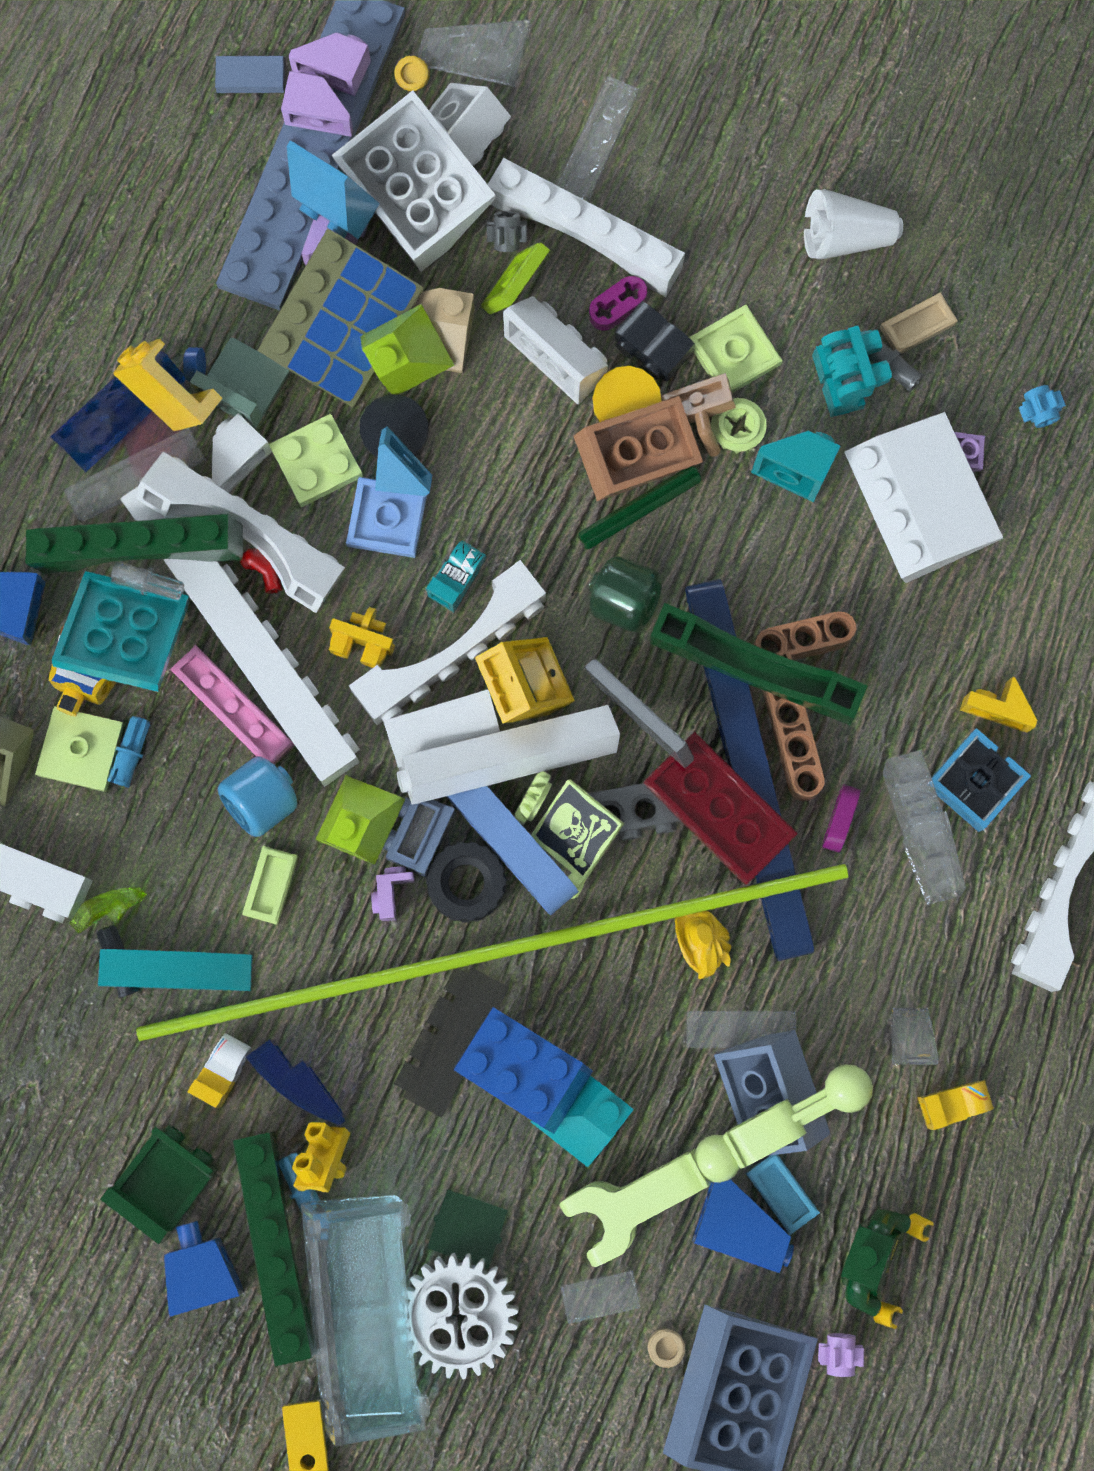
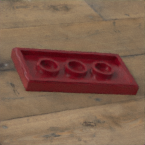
M694 731L685 740L694 756V761L684 768L670 755L643 784L746 886L798 833Z

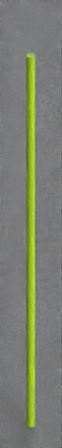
M845 864L148 1024L136 1028L139 1041H144L848 878V871Z

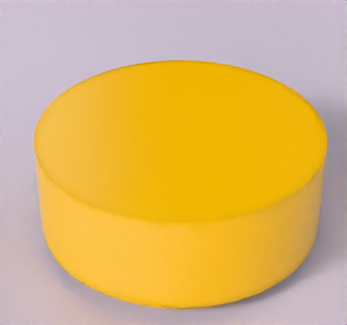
M406 56L395 67L396 82L404 90L419 91L429 81V67L419 57Z

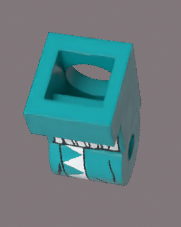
M461 540L451 553L448 561L443 564L436 577H433L426 587L427 596L454 613L483 566L486 555Z

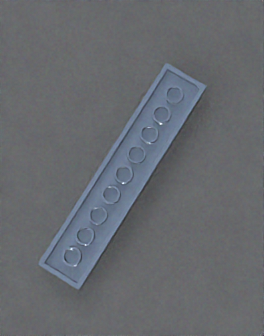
M384 0L335 1L320 39L334 33L344 36H357L365 44H368L371 60L355 96L331 87L350 114L353 127L352 137L285 125L284 122L216 284L219 289L279 311L283 307L302 263V250L313 222L311 217L299 210L302 204L291 195L286 146L291 140L339 171L341 170L332 155L353 139L405 17L404 7Z

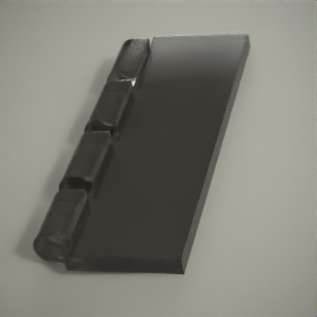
M472 967L468 973L458 968L452 971L443 990L456 996L453 1002H450L439 996L426 1021L439 1028L436 1035L422 1028L409 1055L421 1061L419 1067L405 1061L394 1082V1085L406 1090L403 1098L442 1118L463 1078L454 1069L493 1007L497 1010L499 1009L509 989L508 986Z

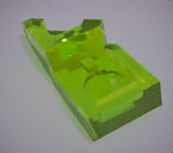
M140 887L121 888L102 893L82 903L69 924L78 934L102 919L105 915L117 924L123 919L127 910L140 902L146 894Z

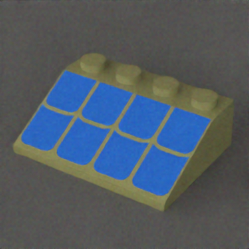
M327 228L257 351L355 408L375 374L373 367L362 350L360 336L411 310L422 294L424 287Z

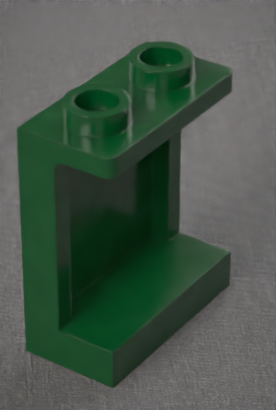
M170 1124L166 1128L162 1125L153 1128L151 1137L115 1185L109 1187L100 1198L102 1202L158 1245L168 1239L219 1170L212 1164L215 1158L199 1146L193 1150L183 1142L186 1136Z

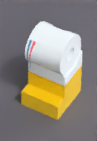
M227 1033L224 1034L212 1051L199 1076L193 1081L187 1092L215 1108H221L242 1072V1067L252 1048Z

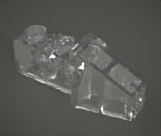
M922 750L887 759L883 776L904 836V848L926 904L929 905L962 896L966 886L947 812H943Z

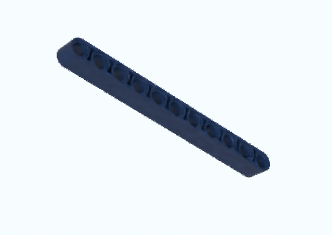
M721 579L686 586L685 593L689 612L736 637ZM703 666L727 764L781 816L748 684ZM787 844L755 876L757 884L796 875L789 845ZM800 889L761 898L777 961L813 954V941Z

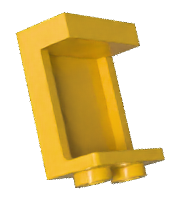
M161 339L149 343L143 341L137 347L129 346L121 353L117 359L120 365L113 374L173 431L203 424L223 399L213 388L190 394L155 361V356L165 345Z

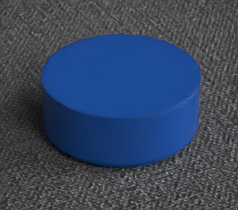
M188 347L184 353L183 372L185 379L190 382L196 371L204 375L206 373V356L203 348Z

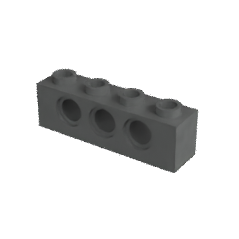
M644 784L588 793L606 809L610 808L617 811L620 820L625 823L616 835L621 836V841L641 838V831L656 829V834L674 832L678 830L677 825L683 824ZM647 802L653 806L655 815L647 820L641 819L635 813V806L638 803Z

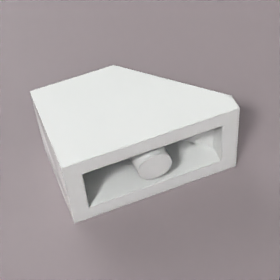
M239 413L232 419H225L217 427L216 434L213 436L212 480L216 482L218 487L228 493L272 452L268 442Z

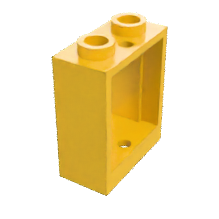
M548 637L501 642L475 657L503 724L548 716L575 702ZM518 660H520V663H521V665H522V667H523V670H524V672H525V674H526V677H527V679H528V682H527V680H526V678H525V675H524V673H523V671H522V668H521V666H520ZM552 669L555 670V676H554V677L551 675V670H552Z

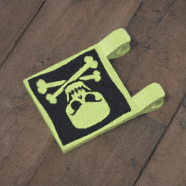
M570 779L566 781L531 836L546 852L572 872L568 878L579 891L571 898L575 899L582 891L586 879L625 823Z

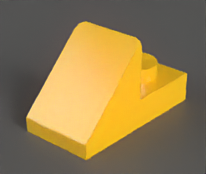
M1015 677L1010 678L1006 682L1000 700H997V695L990 691L977 689L976 692L970 691L964 697L960 711L1025 733L1034 729L1037 724V719Z

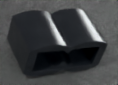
M643 301L615 331L617 349L627 358L631 359L634 356L642 361L644 371L655 380L661 378L668 382L694 353L695 343Z

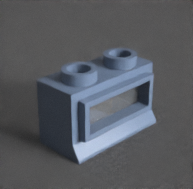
M406 797L398 814V817L403 819L398 831L396 832L391 829L383 847L384 850L388 851L386 859L427 877L428 867L436 850H439L442 844L443 834L447 825L456 814L455 808L435 800L412 805L410 798Z

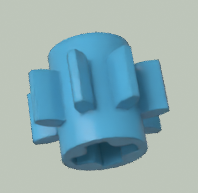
M1043 385L1024 394L1025 401L1022 402L1019 410L1024 423L1031 421L1036 428H1041L1057 422L1061 418L1059 412L1066 405L1060 390L1053 392V390L1050 391L1048 385Z

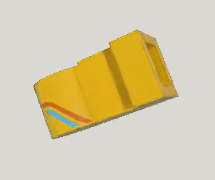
M985 1080L917 1097L927 1129L930 1130L943 1128L966 1120L968 1117L994 1109Z

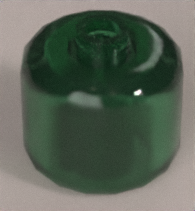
M620 556L612 557L605 562L599 572L594 574L589 587L591 592L589 602L591 614L599 620L633 633L640 632L650 622L659 603L663 585L661 574L652 568Z

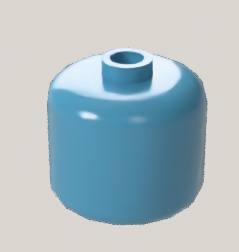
M256 756L249 760L218 785L219 797L230 815L248 834L254 837H260L297 808V798L291 786L293 780L283 767L279 766L277 768L272 762L261 756Z

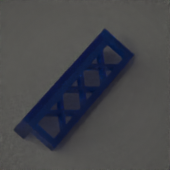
M160 350L155 356V361L181 385L186 380L184 374L168 355ZM115 376L53 433L50 438L86 473L150 414L152 410Z

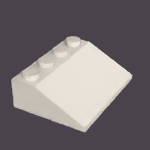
M411 91L332 155L343 173L380 203L375 214L420 272L446 253L496 198L494 192L414 91Z
M945 412L876 436L844 452L898 572L905 583L1003 539Z

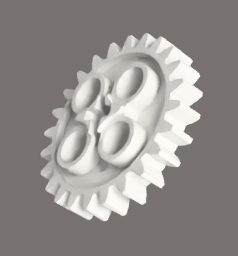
M452 1253L448 1264L445 1265L442 1258L438 1256L435 1259V1270L425 1263L421 1268L424 1278L413 1274L410 1281L415 1288L405 1287L402 1292L410 1301L400 1302L398 1306L399 1310L408 1313L398 1320V1325L408 1326L409 1328L403 1333L401 1339L413 1340L414 1343L408 1353L413 1354L420 1351L423 1354L419 1361L420 1366L431 1360L433 1362V1374L443 1366L446 1367L447 1378L450 1379L454 1369H459L462 1379H466L468 1370L472 1367L479 1376L482 1373L483 1362L490 1368L495 1367L496 1361L493 1354L502 1358L506 1356L507 1351L501 1343L512 1345L515 1337L507 1332V1330H516L518 1328L519 1322L509 1317L518 1313L519 1306L508 1305V1302L515 1297L516 1293L515 1291L504 1292L503 1288L509 1279L506 1277L497 1281L494 1278L498 1270L497 1266L491 1268L488 1272L485 1271L484 1258L475 1266L471 1265L470 1254L467 1253L463 1263H458L455 1253ZM454 1282L459 1285L460 1314L467 1315L461 1325L465 1348L463 1349L458 1346V1319L455 1316H451L456 1307L455 1294L452 1288ZM470 1287L481 1289L485 1296L484 1301L480 1303L469 1301L466 1296V1289ZM435 1290L443 1292L447 1297V1304L442 1307L435 1306L430 1301L429 1293ZM473 1325H481L486 1328L489 1337L482 1341L476 1340L471 1336L469 1329ZM438 1328L447 1330L451 1335V1342L447 1344L438 1343L434 1339L433 1331Z

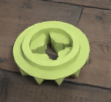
M734 398L736 408L714 415L711 420V428L718 443L723 449L732 450L736 454L741 451H751L762 442L767 427L766 418L761 408L754 402L744 398ZM745 415L744 428L747 431L743 432L740 430L737 434L731 436L733 425L729 421L732 420L737 423Z
M542 771L535 776L515 812V818L520 824L524 825L526 820L532 821L552 786L548 782L551 777L550 774Z

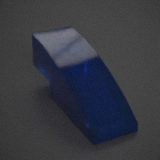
M269 1039L246 1056L261 1077L277 1092L298 1107L337 1125H343L348 1121V1118L307 1061H301L293 1067L275 1040Z

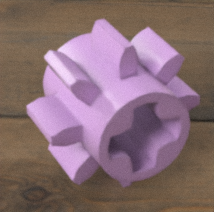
M844 1333L828 1334L827 1344L819 1343L818 1362H820V1365H827L828 1375L838 1377L855 1376V1366L864 1367L863 1345H855V1335Z

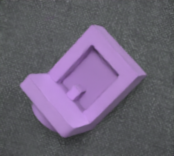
M406 867L385 868L384 875H376L377 892H371L373 914L379 913L381 921L397 920L394 884L415 882L413 872H406Z

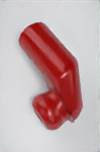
M249 548L243 553V559L240 560L242 567L246 570L254 569L262 574L265 593L273 594L283 590L279 576L270 562L257 548Z

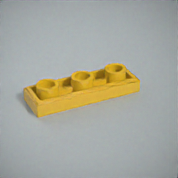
M321 1399L283 1405L282 1412L289 1471H329ZM306 1454L312 1455L315 1459V1464L307 1466L303 1462V1456Z

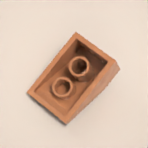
M680 396L587 426L574 435L597 501L627 492L703 462Z

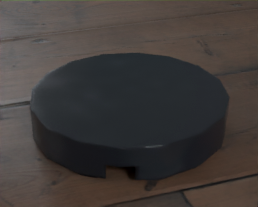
M388 394L375 399L366 407L360 419V436L364 447L376 458H378L381 431L385 427H388L415 457L428 440L429 424L424 410L415 400L404 395Z

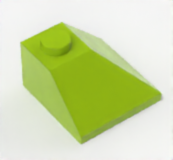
M422 304L360 336L362 350L376 375L387 390L394 395H399L455 366Z
M345 775L315 840L375 865L405 799Z

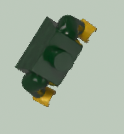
M885 1209L877 1210L871 1219H865L857 1229L841 1274L842 1283L846 1286V1301L853 1307L872 1316L876 1323L896 1329L897 1325L892 1323V1316L894 1312L902 1314L903 1310L901 1307L880 1301L879 1297L902 1233L905 1232L923 1242L928 1241L929 1237L922 1233L927 1225L933 1226L934 1223L916 1213L908 1216Z

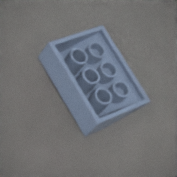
M704 1305L663 1454L685 1467L701 1471H782L818 1339L742 1314Z

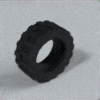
M464 841L457 842L453 846L449 845L441 853L438 852L434 857L433 863H430L428 876L426 877L427 891L437 910L449 919L461 921L462 923L477 922L486 916H490L501 904L506 890L505 871L496 854H493L489 848L478 845V843H464ZM461 865L475 866L483 874L484 888L474 899L462 900L455 897L450 891V874Z

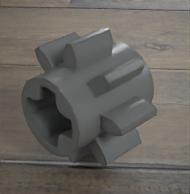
M496 212L494 214V221H487V242H494V249L500 252L518 251L520 249V242H527V221H520V214L518 212Z

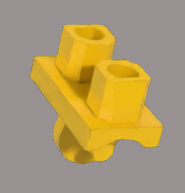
M371 607L367 609L365 615L352 613L350 622L361 625V627L335 618L332 619L329 627L332 633L329 647L331 654L348 659L354 643L365 646L360 662L371 668H374L376 665L381 667L387 654L392 656L395 645L392 638L371 631L373 629L383 633L386 627V623L375 619L377 609Z
M311 1122L308 1124L304 1134L309 1142L306 1153H300L296 1156L292 1169L297 1174L293 1186L298 1191L312 1189L329 1192L334 1178H343L347 1167L340 1160L350 1132L345 1127H330L326 1123Z

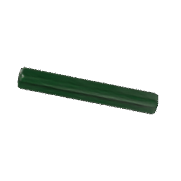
M692 466L676 473L583 529L578 534L581 544L586 550L593 548L696 486L702 479L698 469Z

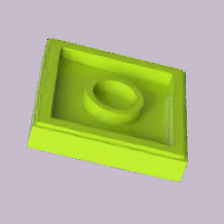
M540 242L517 253L481 304V308L491 315L511 306L550 249Z

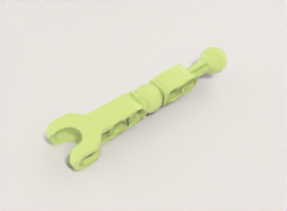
M845 1064L838 1066L829 1073L824 1089L793 1106L786 1099L726 1131L723 1135H712L704 1138L696 1149H692L622 1187L614 1186L604 1181L591 1182L566 1197L559 1206L568 1217L583 1212H590L596 1214L603 1222L605 1230L603 1239L587 1252V1258L593 1267L602 1265L622 1255L631 1246L636 1236L638 1224L709 1187L712 1182L721 1183L730 1180L737 1174L739 1168L742 1169L794 1142L807 1133L803 1127L804 1125L834 1109L848 1113L862 1110L868 1105L872 1097L873 1085L871 1079L863 1069L856 1065Z

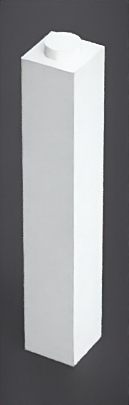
M609 705L402 756V771L397 772V779L401 792H408L411 804L413 805L617 753L620 732Z

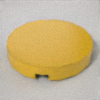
M632 366L616 367L604 374L596 384L592 398L594 414L599 422L662 402L660 389L654 378L643 369Z

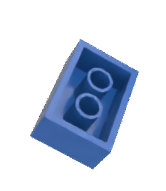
M494 1007L454 1069L457 1073L553 1134L557 1131L593 1072L592 1069Z

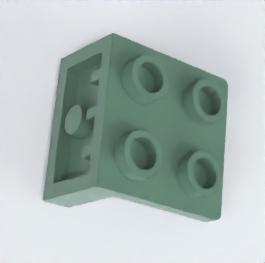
M230 338L207 376L196 371L190 384L195 393L213 388L223 398L216 406L217 408L233 417L239 413L256 429L288 378L290 371L241 341Z

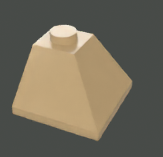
M443 288L423 291L414 307L420 304L423 305L455 366L446 371L463 373L475 312L474 294Z

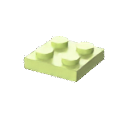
M331 414L269 444L301 508L358 480L359 477H363Z

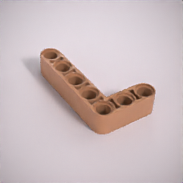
M833 612L767 628L760 632L754 645L761 648L762 641H774L778 646L779 652L776 653L777 655L791 660H798L844 648L855 634L856 623L848 613ZM829 625H842L846 630V637H834L830 632ZM798 632L808 633L812 638V645H800L795 639V634ZM762 690L788 789L797 800L809 801L814 799L823 789L825 782L806 708ZM783 707L792 708L797 716L796 721L793 723L784 722L779 716V709ZM789 742H801L806 749L805 756H793L788 749ZM798 776H810L815 782L814 790L806 792L799 788Z

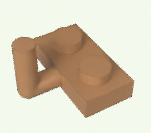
M726 373L661 395V401L680 396L689 424L696 422L698 434L710 456H717L721 452V447L712 431L709 417L736 408Z

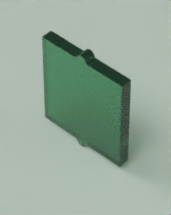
M447 1189L439 1215L434 1216L436 1224L427 1248L448 1256L455 1253L457 1259L462 1261L468 1253L471 1255V1264L477 1265L484 1258V1268L489 1269L496 1245L502 1241L500 1233L508 1210Z

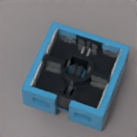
M976 728L934 773L925 786L980 832L990 824L1031 775L1009 756L1003 759L996 753L999 747Z

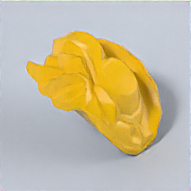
M702 911L675 918V929L679 947L688 965L698 973V979H704L713 975L721 963H724L727 967L730 966L729 952L732 946L729 943V932L712 913Z

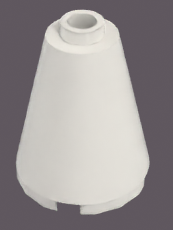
M826 189L813 191L809 198L805 217H811L810 229H804L805 249L810 258L822 260L891 246L902 236L903 220L899 218L895 210Z

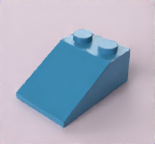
M290 140L286 147L291 195L302 204L299 210L316 221L319 216L330 221L327 228L343 238L349 233L359 239L380 203L347 175Z

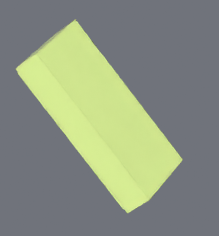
M266 846L262 847L242 915L275 925L279 924L298 861V855Z

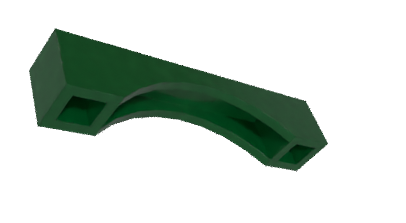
M229 514L26 529L25 564L43 574L74 572L97 564L126 560L180 559L213 562L243 559V525Z
M664 603L650 635V643L656 647L849 726L856 716L868 687L866 684L836 672L803 664L764 650L717 628L696 615Z
M275 1131L233 1140L274 1365L280 1366L312 1359L317 1351L310 1314L303 1294L292 1245Z

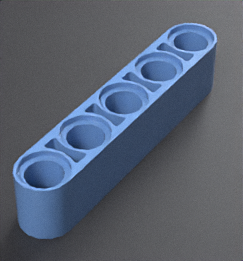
M487 786L446 796L550 916L579 892L565 873Z

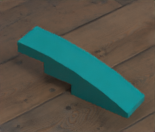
M100 949L98 986L251 991L253 955Z

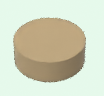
M661 1328L650 1336L647 1349L651 1360L656 1365L670 1368L679 1364L683 1359L685 1343L677 1331L671 1328Z

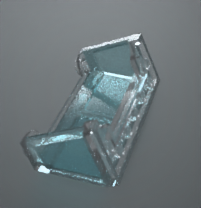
M396 1195L318 1200L301 1203L324 1430L335 1446L426 1430L425 1417L430 1416V1407L427 1394H421L416 1384L402 1244L405 1228L411 1225L408 1205H403V1200Z

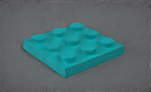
M85 571L53 654V667L159 692L189 605V596Z

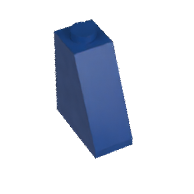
M731 1179L721 1183L712 1182L710 1184L692 1238L694 1244L780 1273L782 1265L788 1267L794 1250V1245L789 1244L791 1236Z

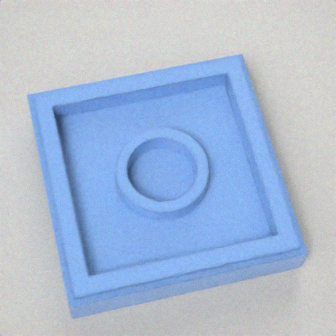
M359 477L347 535V547L416 558L427 495L417 496L375 491L376 480Z

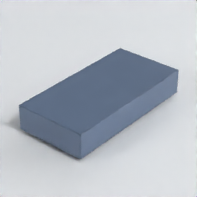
M216 56L215 88L217 93H284V57Z

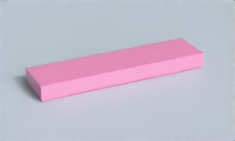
M196 645L170 669L255 756H261L275 765L295 746Z

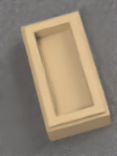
M940 292L881 323L880 330L892 350L897 349L899 352L904 353L955 326L958 320Z

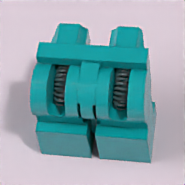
M858 325L850 327L848 330L830 333L821 339L822 345L816 346L812 354L820 384L824 383L822 390L830 417L864 409L866 405L864 397L871 396L876 387L890 382L892 378L887 360L870 364L869 354L880 352L882 349V341L878 330L861 332Z

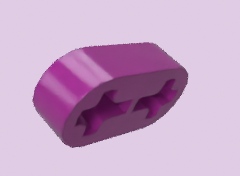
M627 276L596 297L589 307V320L592 326L598 330L606 331L624 321L642 301H646L647 286L645 282L639 277ZM626 288H629L631 291L639 290L637 299L630 296L621 302L625 297ZM615 305L610 312L609 319L605 316L597 317L598 308L601 307L603 310H608Z
M846 784L842 785L828 823L822 848L840 853L859 800L860 789Z

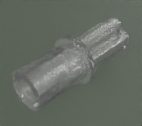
M117 561L112 570V583L141 591L142 595H147L148 592L180 600L184 591V583L182 581L155 574L154 569L151 567L144 569Z

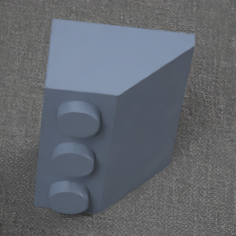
M795 1030L765 1035L714 1054L738 1125L786 1099L793 1106L816 1093ZM823 1115L804 1125L803 1127L807 1132L805 1135L767 1156L808 1151L831 1134L825 1116Z

